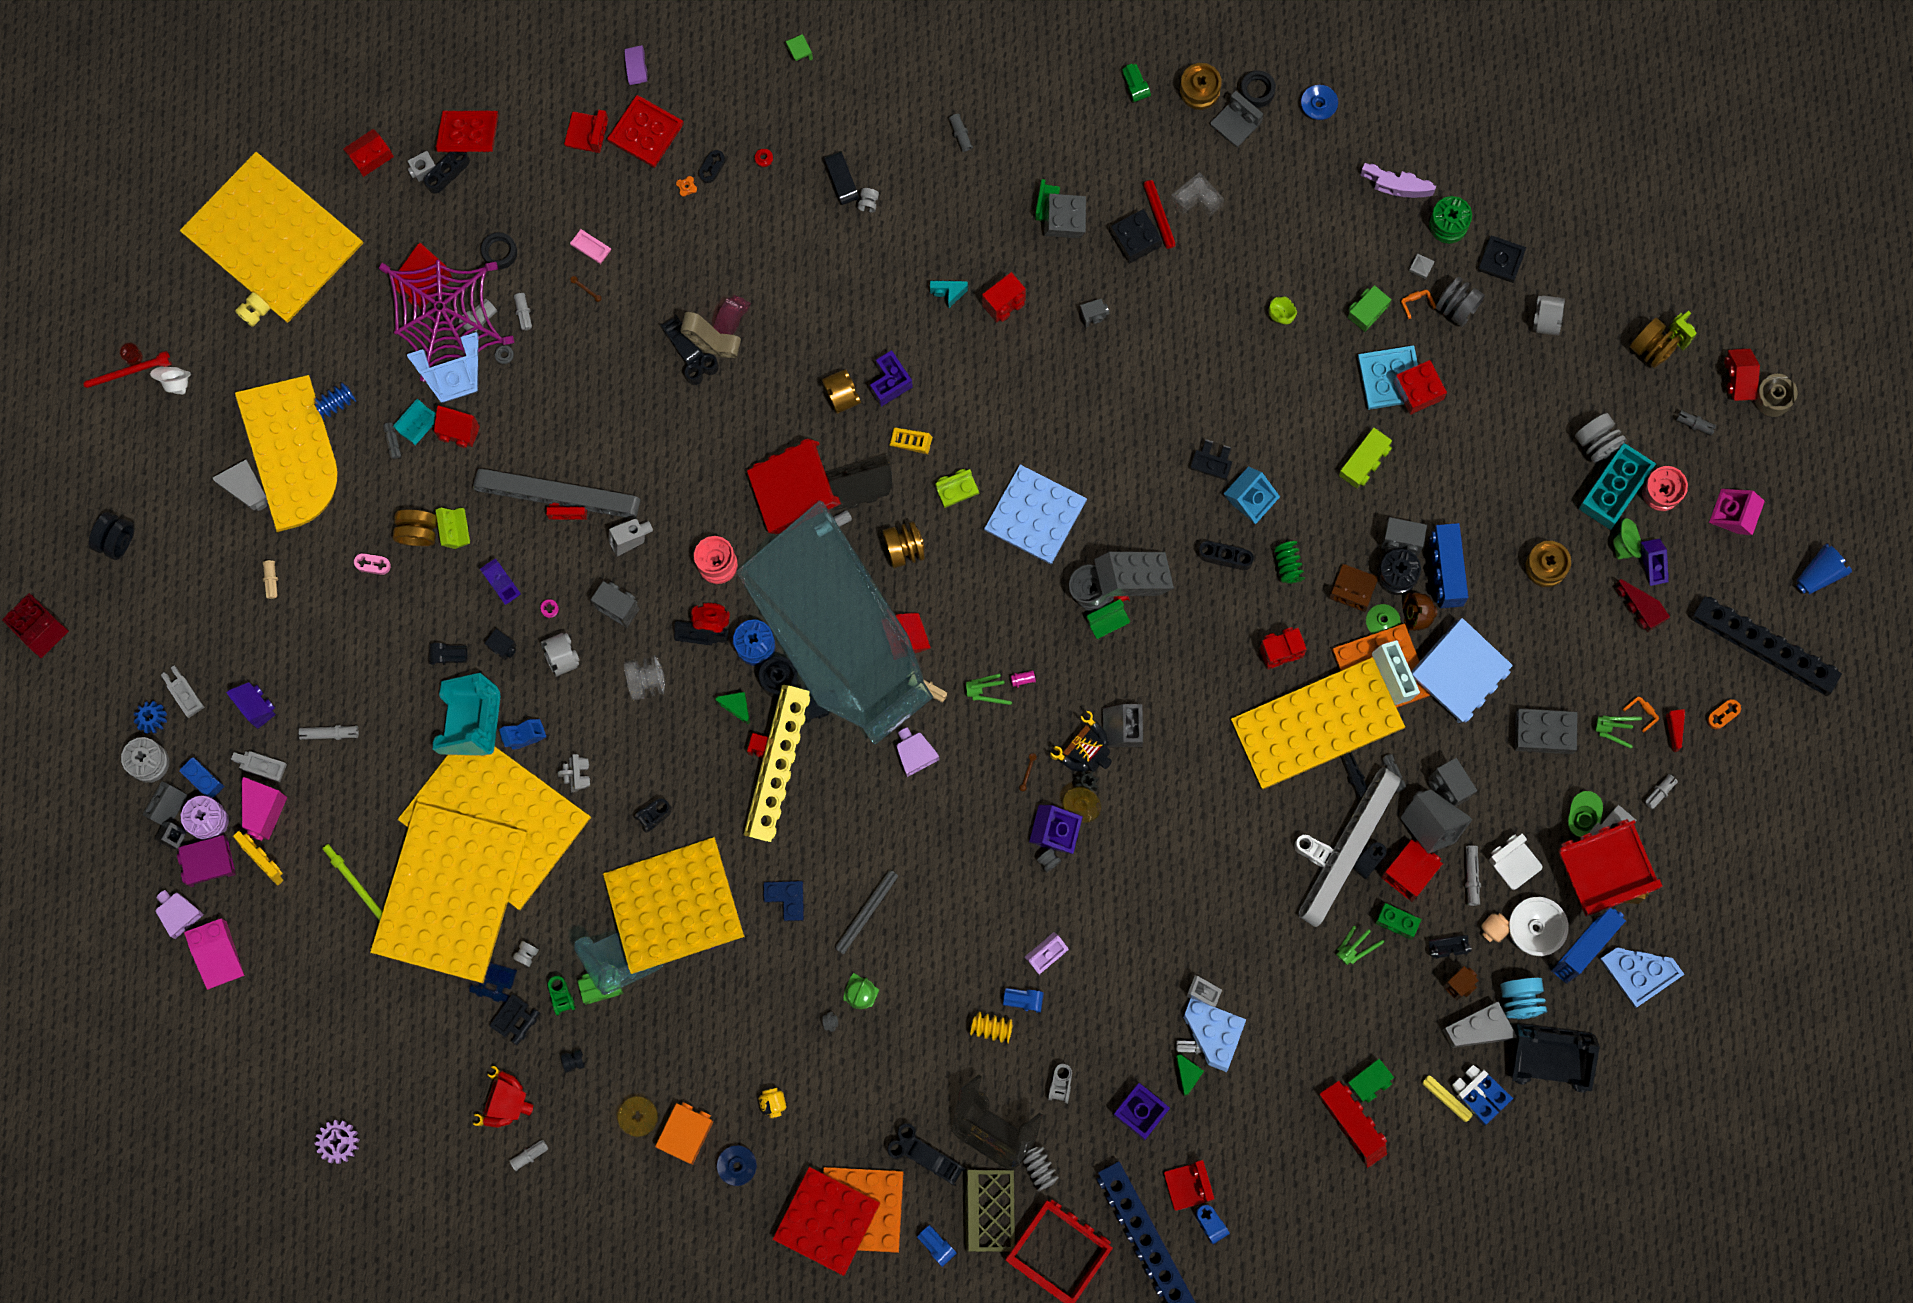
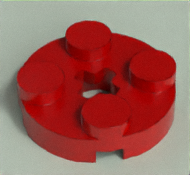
M704 603L703 607L698 608L697 605L692 609L691 621L695 629L712 630L715 633H719L729 624L730 612L724 611L725 607L722 605Z

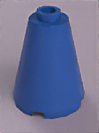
M1826 543L1799 576L1796 586L1803 594H1811L1848 576L1852 569L1850 566L1846 568L1844 566L1845 559L1835 548L1829 547V544Z

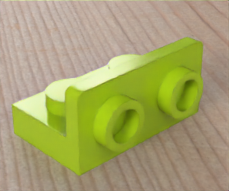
M1687 311L1684 315L1680 313L1669 326L1670 331L1674 332L1671 339H1674L1676 336L1681 338L1678 346L1682 350L1689 346L1697 334L1694 327L1686 323L1691 315L1690 311Z
M970 469L959 470L954 476L949 478L948 476L942 477L935 483L944 508L979 494Z
M436 509L441 546L457 549L470 544L465 509Z

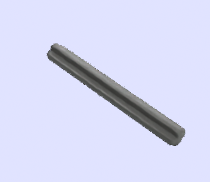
M889 870L837 944L836 950L844 954L898 878L895 872Z

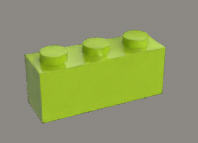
M1373 428L1342 468L1339 476L1357 489L1360 485L1364 486L1370 479L1368 474L1371 470L1375 472L1380 466L1381 462L1379 460L1381 457H1386L1392 450L1390 447L1392 440Z

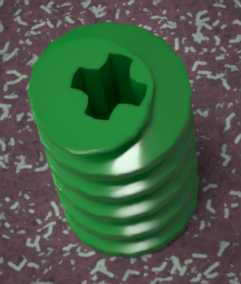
M1297 541L1285 542L1274 550L1278 554L1276 559L1279 561L1278 567L1281 568L1279 573L1282 575L1281 582L1292 584L1305 579V577H1299V575L1304 573V570H1298L1302 563L1296 562L1301 558L1300 555H1295L1299 548H1293V546L1298 544Z

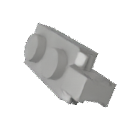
M245 751L244 755L234 752L231 758L234 762L240 763L239 768L244 771L278 782L281 781L287 766L284 762L250 751Z

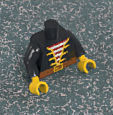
M1086 711L1090 715V720H1084L1082 716L1081 720L1090 726L1086 725L1064 750V755H1062V749L1055 746L1054 750L1058 751L1059 755L1055 756L1053 753H1050V757L1054 760L1060 759V763L1072 771L1085 772L1088 770L1094 772L1099 766L1107 769L1111 765L1112 760L1107 757L1110 754V750L1108 749L1109 741L1106 732L1097 721H1093L1092 713Z

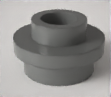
M506 345L498 347L495 351V358L501 364L510 363L514 357L513 350ZM503 352L508 353L506 358L501 357Z
M833 1012L823 1015V1026L826 1031L830 1030V1032H833L838 1027V1018Z

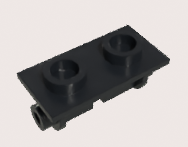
M1468 935L1429 940V953L1432 958L1448 957L1450 953H1453L1454 956L1468 955L1471 952Z

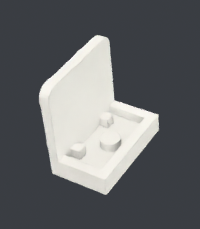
M1516 834L1506 841L1508 845L1504 848H1501V846L1497 847L1491 852L1493 856L1488 860L1512 890H1516L1542 870V864L1525 845L1527 839L1523 834L1518 837Z

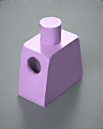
M909 728L898 732L902 742L896 746L907 777L939 760L938 754L921 733L912 736Z
M164 890L156 897L162 904L156 909V913L170 937L174 939L204 915L179 893L170 896Z

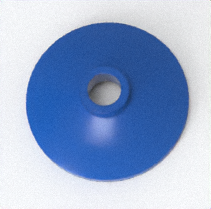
M1314 85L1303 93L1301 106L1304 113L1310 118L1324 120L1336 112L1338 98L1336 93L1328 86ZM1321 102L1323 106L1317 107L1316 103Z

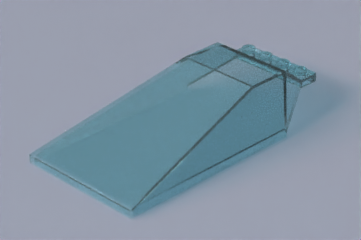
M818 501L736 571L818 706L862 727L873 744L880 742L934 698L924 683L922 669L909 636L824 502Z

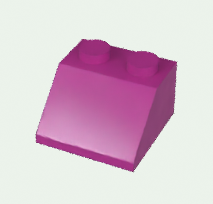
M1721 489L1709 523L1737 534L1753 535L1765 501L1751 490Z

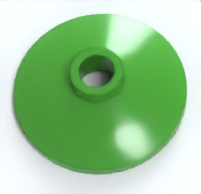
M1386 604L1374 606L1366 617V625L1372 634L1399 626L1401 623L1399 613L1393 607ZM1386 617L1387 622H1381L1380 618Z

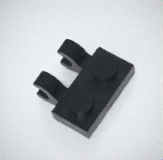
M1205 440L1202 452L1196 450L1190 469L1227 480L1233 462L1227 460L1231 447L1224 445L1221 456L1217 457L1210 454L1213 441Z

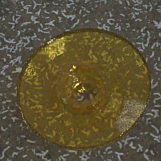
M1073 788L1066 793L1063 799L1064 809L1083 816V823L1095 820L1100 814V800L1089 789Z

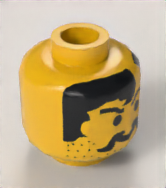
M777 1088L762 1091V1095L759 1096L762 1114L769 1115L770 1118L781 1116V1112L786 1109L784 1093L780 1090L778 1091Z

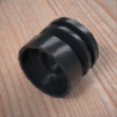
M1405 549L1393 550L1387 553L1381 562L1377 574L1378 582L1389 594H1406L1416 585L1421 573V564L1417 556L1411 551ZM1401 567L1403 573H1399V570L1397 568Z

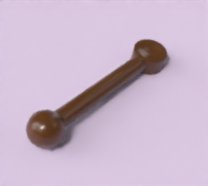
M572 276L570 278V281L572 283H576L587 293L593 296L596 302L601 301L602 297L600 295H596L590 289H588L586 286L580 283L576 276Z
M1034 753L1029 755L1030 762L1023 783L1019 786V790L1022 792L1027 789L1026 783L1033 762L1037 759Z

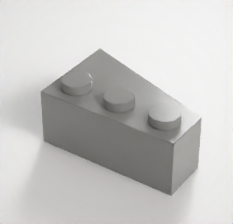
M1499 1002L1443 1029L1452 1048L1514 1040L1517 1038Z

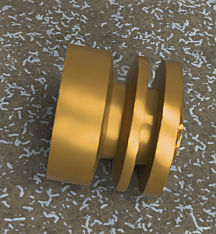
M1658 318L1649 323L1630 346L1638 355L1643 354L1647 350L1649 353L1645 358L1646 362L1655 357L1651 363L1653 368L1665 362L1675 351L1681 340L1678 336L1671 341L1669 340L1674 333L1673 331L1663 335L1662 332L1666 325Z
M914 521L909 522L911 530L907 532L905 524H902V534H898L895 527L883 530L893 568L906 565L905 556L908 555L911 561L915 563V553L918 554L920 561L925 560L924 543Z

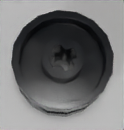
M110 512L103 513L92 528L89 537V548L99 554L104 553L108 558L119 560L125 554L133 539L134 524L124 518L119 519L117 515Z

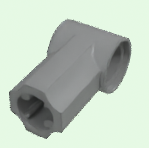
M485 299L483 301L488 319H490L497 312V309L489 300ZM479 304L475 311L483 327L486 319L484 318L481 304ZM466 312L469 319L477 323L473 316V312ZM459 319V321H458L459 324H461L462 322H464V321H462L461 319ZM467 323L462 327L468 331L474 326ZM478 329L470 332L469 334L475 333Z

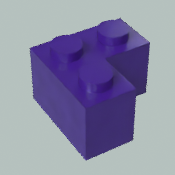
M892 350L876 360L877 368L883 377L872 383L870 388L871 393L882 407L911 389L913 384L912 379Z

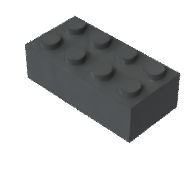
M1108 552L1094 559L1103 596H1159L1174 589L1165 552Z

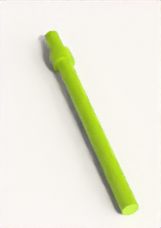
M329 844L326 845L323 850L331 859V864L339 869L380 921L383 913L346 867L343 858L337 855Z

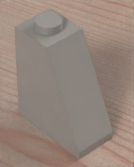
M247 460L213 477V480L220 487L252 510L257 509L259 511L267 507L264 489Z

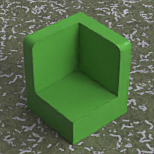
M803 34L786 41L787 49L793 55L795 61L808 56L809 60L813 59L812 52Z

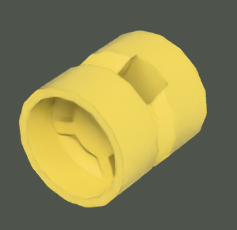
M252 292L246 298V304L242 303L235 312L251 327H254L260 320L259 316H264L271 308L261 297Z

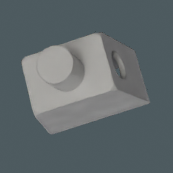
M633 519L610 528L608 541L618 557L643 544L645 535L652 532L653 528L649 521L639 524L637 519Z

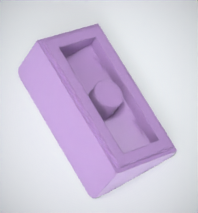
M1053 932L1027 954L1025 959L1038 974H1041L1069 949L1061 938Z

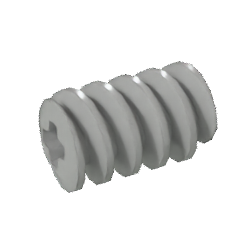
M1036 1147L1020 1155L1021 1157L1027 1156L1023 1161L1024 1164L1030 1163L1027 1171H1034L1030 1177L1038 1178L1034 1182V1185H1041L1037 1190L1038 1192L1055 1184V1181L1059 1178L1058 1176H1051L1055 1169H1048L1051 1161H1044L1048 1157L1047 1154L1041 1155L1044 1147Z

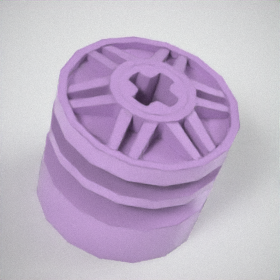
M198 796L192 798L184 805L181 812V823L185 830L200 840L222 836L227 830L229 823L227 811L210 797Z

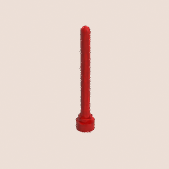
M164 351L159 353L155 359L86 380L83 386L85 388L93 387L158 365L160 367L170 366L172 363L168 360L170 358L169 353Z

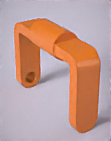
M1428 290L1414 292L1402 299L1401 305L1408 319H1411V315L1405 303L1417 300L1421 296L1427 295L1433 310L1436 309V305Z
M1637 697L1623 711L1625 712L1637 701L1642 705L1641 707L1655 719L1642 730L1644 733L1659 720V716L1648 702H1645L1641 697Z

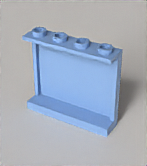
M1461 618L1454 622L1411 673L1414 680L1457 718V723L1467 722L1473 716L1472 711L1484 704L1486 701L1484 699L1488 693L1492 694L1497 689V683L1500 679L1504 680L1510 674L1509 669L1513 665Z

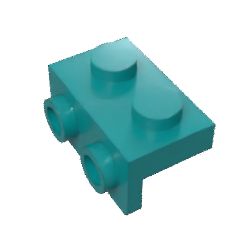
M416 399L393 427L401 436L416 445L435 424L436 413L426 407L419 399Z

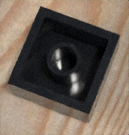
M1144 209L1111 226V235L1129 264L1162 246V238Z

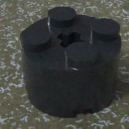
M782 656L773 657L765 661L760 668V683L765 693L769 696L779 699L782 685L798 687L799 675L797 669L788 658ZM782 675L783 679L777 681L775 677Z

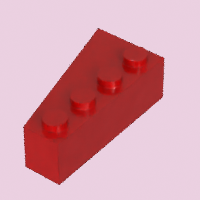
M1338 1081L1320 1093V1099L1334 1120L1340 1122L1339 1127L1347 1138L1351 1137V1143L1357 1154L1362 1153L1364 1155V1164L1368 1168L1387 1155L1385 1144L1387 1140L1381 1132L1377 1133L1374 1129L1375 1124L1373 1120L1363 1114L1362 1111L1364 1109L1359 1101L1356 1100L1354 1102L1350 1096L1352 1093L1346 1084L1342 1085Z

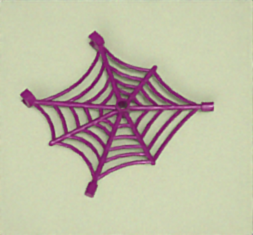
M436 260V264L416 271H393L384 263L380 265L379 269L386 274L389 273L395 302L394 334L400 335L408 341L415 351H419L415 344L401 332L405 331L413 336L426 350L428 363H430L432 354L444 348L462 350L466 356L457 330L467 323L474 327L466 331L462 336H466L470 332L479 329L485 333L478 336V340L487 335L498 339L479 347L478 352L493 344L502 343L503 345L514 343L513 336H499L488 319L484 308L483 282L485 274L488 271L498 270L497 262L487 263L485 267L472 271H458L447 268L440 264V260ZM435 267L437 274L428 278L418 280L403 279L397 275L422 273ZM441 268L458 274L479 273L471 279L457 280L441 275ZM480 276H482L480 282V304L484 318L492 332L482 327L473 304V291L476 280ZM393 277L399 280L403 299L404 326L399 329L398 301ZM437 277L436 283L426 287L416 288L411 284L429 281ZM441 278L465 284L462 287H450L442 284ZM403 284L411 288L413 293L414 314L413 320L407 323L406 297ZM471 284L470 305L477 323L469 319L463 300L465 289ZM437 286V293L427 295L422 292V290ZM442 287L457 291L454 293L442 292ZM416 293L421 295L423 303L422 315L417 318ZM460 293L464 316L458 314L456 306L457 295ZM442 295L449 296L446 300L442 301ZM438 296V301L434 300L431 297ZM453 298L454 311L447 308V303ZM425 299L434 304V308L426 312ZM439 303L443 304L442 310L438 309ZM437 311L436 319L430 316L432 313ZM441 312L446 321L439 322ZM446 312H448L449 314L453 315V317L451 318V320H450V318L448 317V315H447ZM426 317L434 322L433 329L421 322V320ZM456 317L464 321L456 328L452 324ZM418 323L426 327L432 333L431 339L413 325ZM447 324L450 327H442L437 329L438 325ZM410 327L421 334L430 343L429 349L419 337L407 328ZM443 330L452 331L455 336L442 337L435 340L436 333ZM442 340H457L460 347L456 345H443L433 350L434 344ZM458 354L444 355L433 360L429 366L431 367L435 362L445 358H462L465 356ZM421 375V376H420V381L426 382L425 379H424V378L422 377V375Z

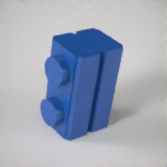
M191 758L180 769V772L206 797L213 799L225 787L195 758Z

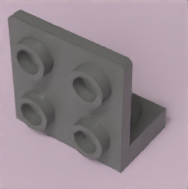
M1235 91L1231 95L1230 103L1211 122V126L1235 147H1239L1262 123L1263 113Z

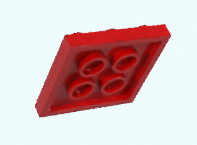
M636 95L607 140L609 143L655 168L684 125V122Z
M443 111L436 145L437 152H493L498 111Z

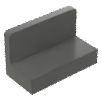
M161 782L142 815L160 825L163 822L172 823L186 800L187 794L165 782Z

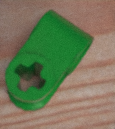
M559 976L552 977L548 982V988L556 1015L558 1016L561 1012L570 1009L576 1010L566 980ZM558 980L562 981L563 987L561 990L555 991L553 988L554 983Z

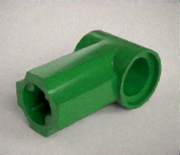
M1130 64L1123 68L1122 73L1128 85V93L1132 95V102L1151 97L1149 86L1143 80L1137 64Z

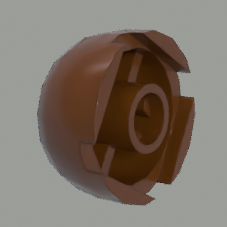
M1408 593L1404 598L1402 608H1407L1408 620L1404 619L1407 630L1420 631L1428 628L1437 616V608L1432 599L1422 593Z

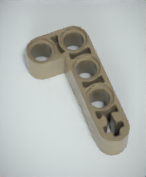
M686 312L684 314L681 333L705 354L717 355L716 357L737 358L741 342L740 337L720 334L696 313Z

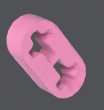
M359 554L354 559L355 567L361 572L384 575L391 568L389 560L382 556ZM363 558H365V560L371 564H364V566L361 567L359 561H362ZM384 561L386 567L380 570L378 566H374V563L381 564Z

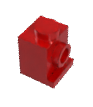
M752 733L747 750L748 755L752 756L753 752H755L757 757L763 758L769 737Z

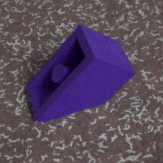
M1660 538L1641 542L1642 559L1649 585L1669 582L1667 549Z

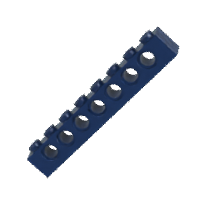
M1117 1162L1100 1171L1097 1181L1101 1189L1106 1188L1109 1194L1106 1198L1110 1206L1116 1207L1118 1211L1116 1217L1121 1225L1125 1224L1128 1231L1125 1234L1130 1243L1135 1242L1138 1248L1135 1252L1140 1261H1145L1147 1265L1145 1271L1150 1279L1154 1278L1157 1283L1154 1288L1159 1297L1164 1296L1167 1303H1195L1121 1163ZM1119 1181L1122 1184L1121 1191L1114 1192L1111 1189V1183ZM1129 1199L1132 1203L1129 1210L1122 1209L1120 1206L1121 1200ZM1132 1217L1140 1218L1141 1226L1138 1228L1132 1227L1130 1219ZM1148 1235L1151 1238L1150 1245L1143 1246L1140 1243V1236ZM1155 1252L1160 1255L1161 1260L1158 1264L1150 1262L1149 1256L1151 1253ZM1161 1271L1169 1272L1170 1280L1168 1282H1162L1159 1279ZM1171 1289H1177L1180 1292L1178 1300L1170 1299L1169 1291Z

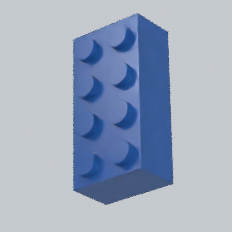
M1459 523L1436 525L1434 531L1431 532V537H1429V546L1434 551V555H1431V564L1436 567L1433 580L1434 585H1438L1436 603H1440V608L1463 607L1468 599L1460 525Z

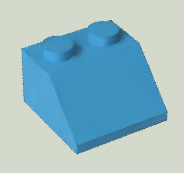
M1247 467L1224 493L1229 502L1255 524L1280 498L1264 474L1251 467Z

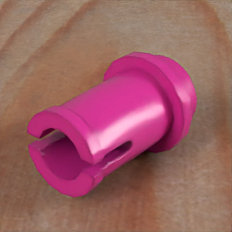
M1033 670L1020 674L1014 673V675L1010 676L1012 686L1017 688L1019 685L1036 682Z

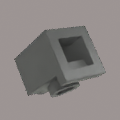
M1102 299L1080 305V313L1085 327H1089L1090 322H1093V324L1102 322L1103 318L1110 314L1107 304H1103Z

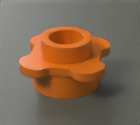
M688 176L686 179H679L676 182V185L680 188L681 196L684 197L696 193L697 187L693 183V177Z

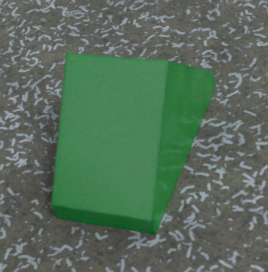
M745 692L718 696L716 698L717 704L747 725L750 723Z
M1177 1055L1176 1059L1183 1096H1188L1204 1070L1182 1055Z

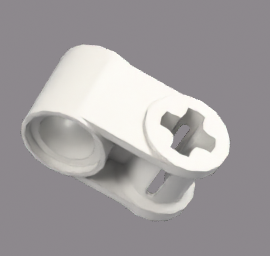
M1309 835L1300 836L1294 844L1295 850L1320 867L1325 866L1328 855L1333 851L1330 846L1317 841ZM1301 840L1307 841L1309 848L1302 849L1299 842Z

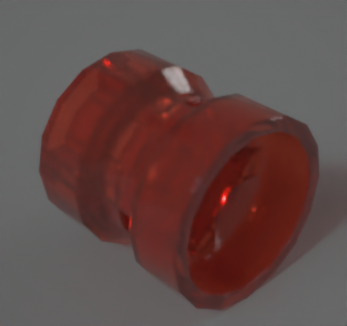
M127 343L120 349V355L128 365L133 366L141 363L143 354L135 344Z

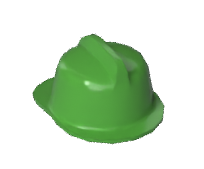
M1624 519L1621 524V532L1613 540L1616 557L1618 559H1627L1634 556L1640 558L1641 539L1636 524L1630 519Z
M1583 791L1577 794L1572 801L1569 814V828L1578 837L1588 834L1597 823H1601L1603 803L1596 793Z
M853 973L845 989L843 999L857 1009L872 1007L879 989L868 978L864 979Z

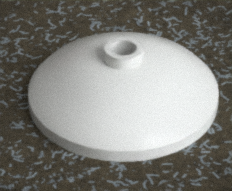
M1532 897L1522 901L1515 907L1510 916L1509 931L1513 942L1523 952L1533 956H1546L1554 953L1564 944L1568 935V920L1562 908L1554 901L1543 897ZM1533 925L1539 926L1538 932L1533 930Z

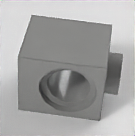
M425 151L408 160L410 167L407 169L412 178L416 177L420 182L435 167V164L428 151ZM425 165L424 169L418 170L419 166Z

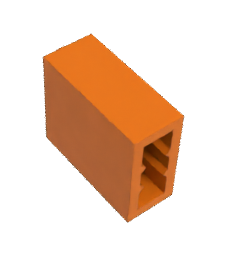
M684 1102L682 1105L676 1103L655 1147L693 1165L714 1121L710 1119L711 1115L700 1111L698 1114L692 1111V1106Z

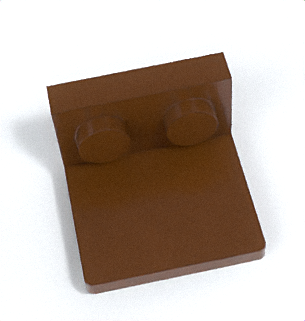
M1343 564L1329 599L1366 612L1378 577Z

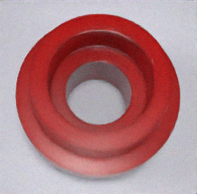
M768 149L758 150L755 154L757 165L761 167L769 166L773 162L772 152ZM766 155L767 158L761 159V156Z

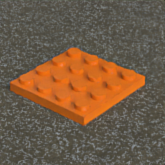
M1405 623L1332 649L1340 671L1372 658V652L1380 645L1396 640L1400 645L1410 671L1420 662ZM1415 680L1420 693L1412 700L1395 706L1397 708L1432 695Z
M824 1167V1175L881 1203L857 1251L899 1253L903 1171Z

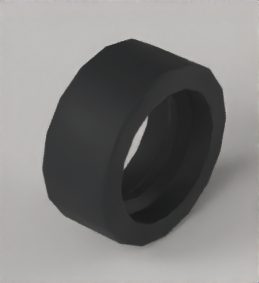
M1252 71L1242 80L1240 94L1256 108L1267 106L1275 96L1276 84L1274 78L1265 71ZM1253 80H1262L1267 83L1269 92L1265 97L1254 98L1248 93L1247 86Z
M496 232L490 234L481 245L484 261L486 263L497 262L498 269L508 268L517 258L518 250L516 244L505 233ZM497 241H503L510 247L509 255L500 261L493 260L488 253L490 246Z

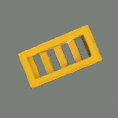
M894 428L890 446L928 455L933 437L925 432ZM899 433L903 434L901 443L895 442L896 437L898 441ZM909 435L908 444H905L906 437ZM914 437H917L916 445H912Z

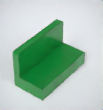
M1046 179L1041 181L1036 209V220L1044 222L1045 199L1049 194L1060 193V187L1046 185Z
M1121 599L1087 615L1086 618L1096 639L1130 623Z

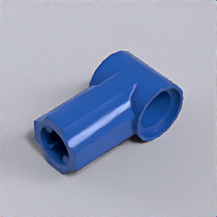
M1006 988L1003 1006L1023 1008L1025 1011L1034 1010L1036 1013H1041L1044 993L1035 990L1021 991Z
M930 1225L917 1236L931 1252L932 1257L942 1267L957 1254Z

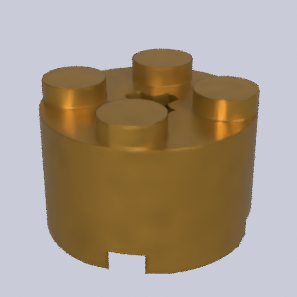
M846 369L822 379L837 414L861 403L854 389L853 381Z

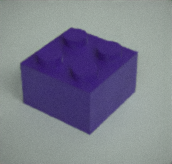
M1138 1083L1114 1113V1117L1145 1141L1170 1110V1107Z

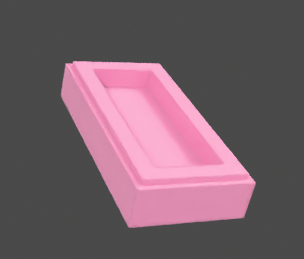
M580 229L570 243L571 246L599 264L603 262L611 251V248Z

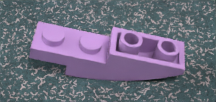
M1365 163L1362 168L1361 176L1375 181L1374 189L1383 193L1417 198L1433 196L1436 189L1432 182L1416 178L1414 174L1409 172L1405 173L1402 171L1400 177H1397L1394 173L1390 171L1385 172L1374 164Z

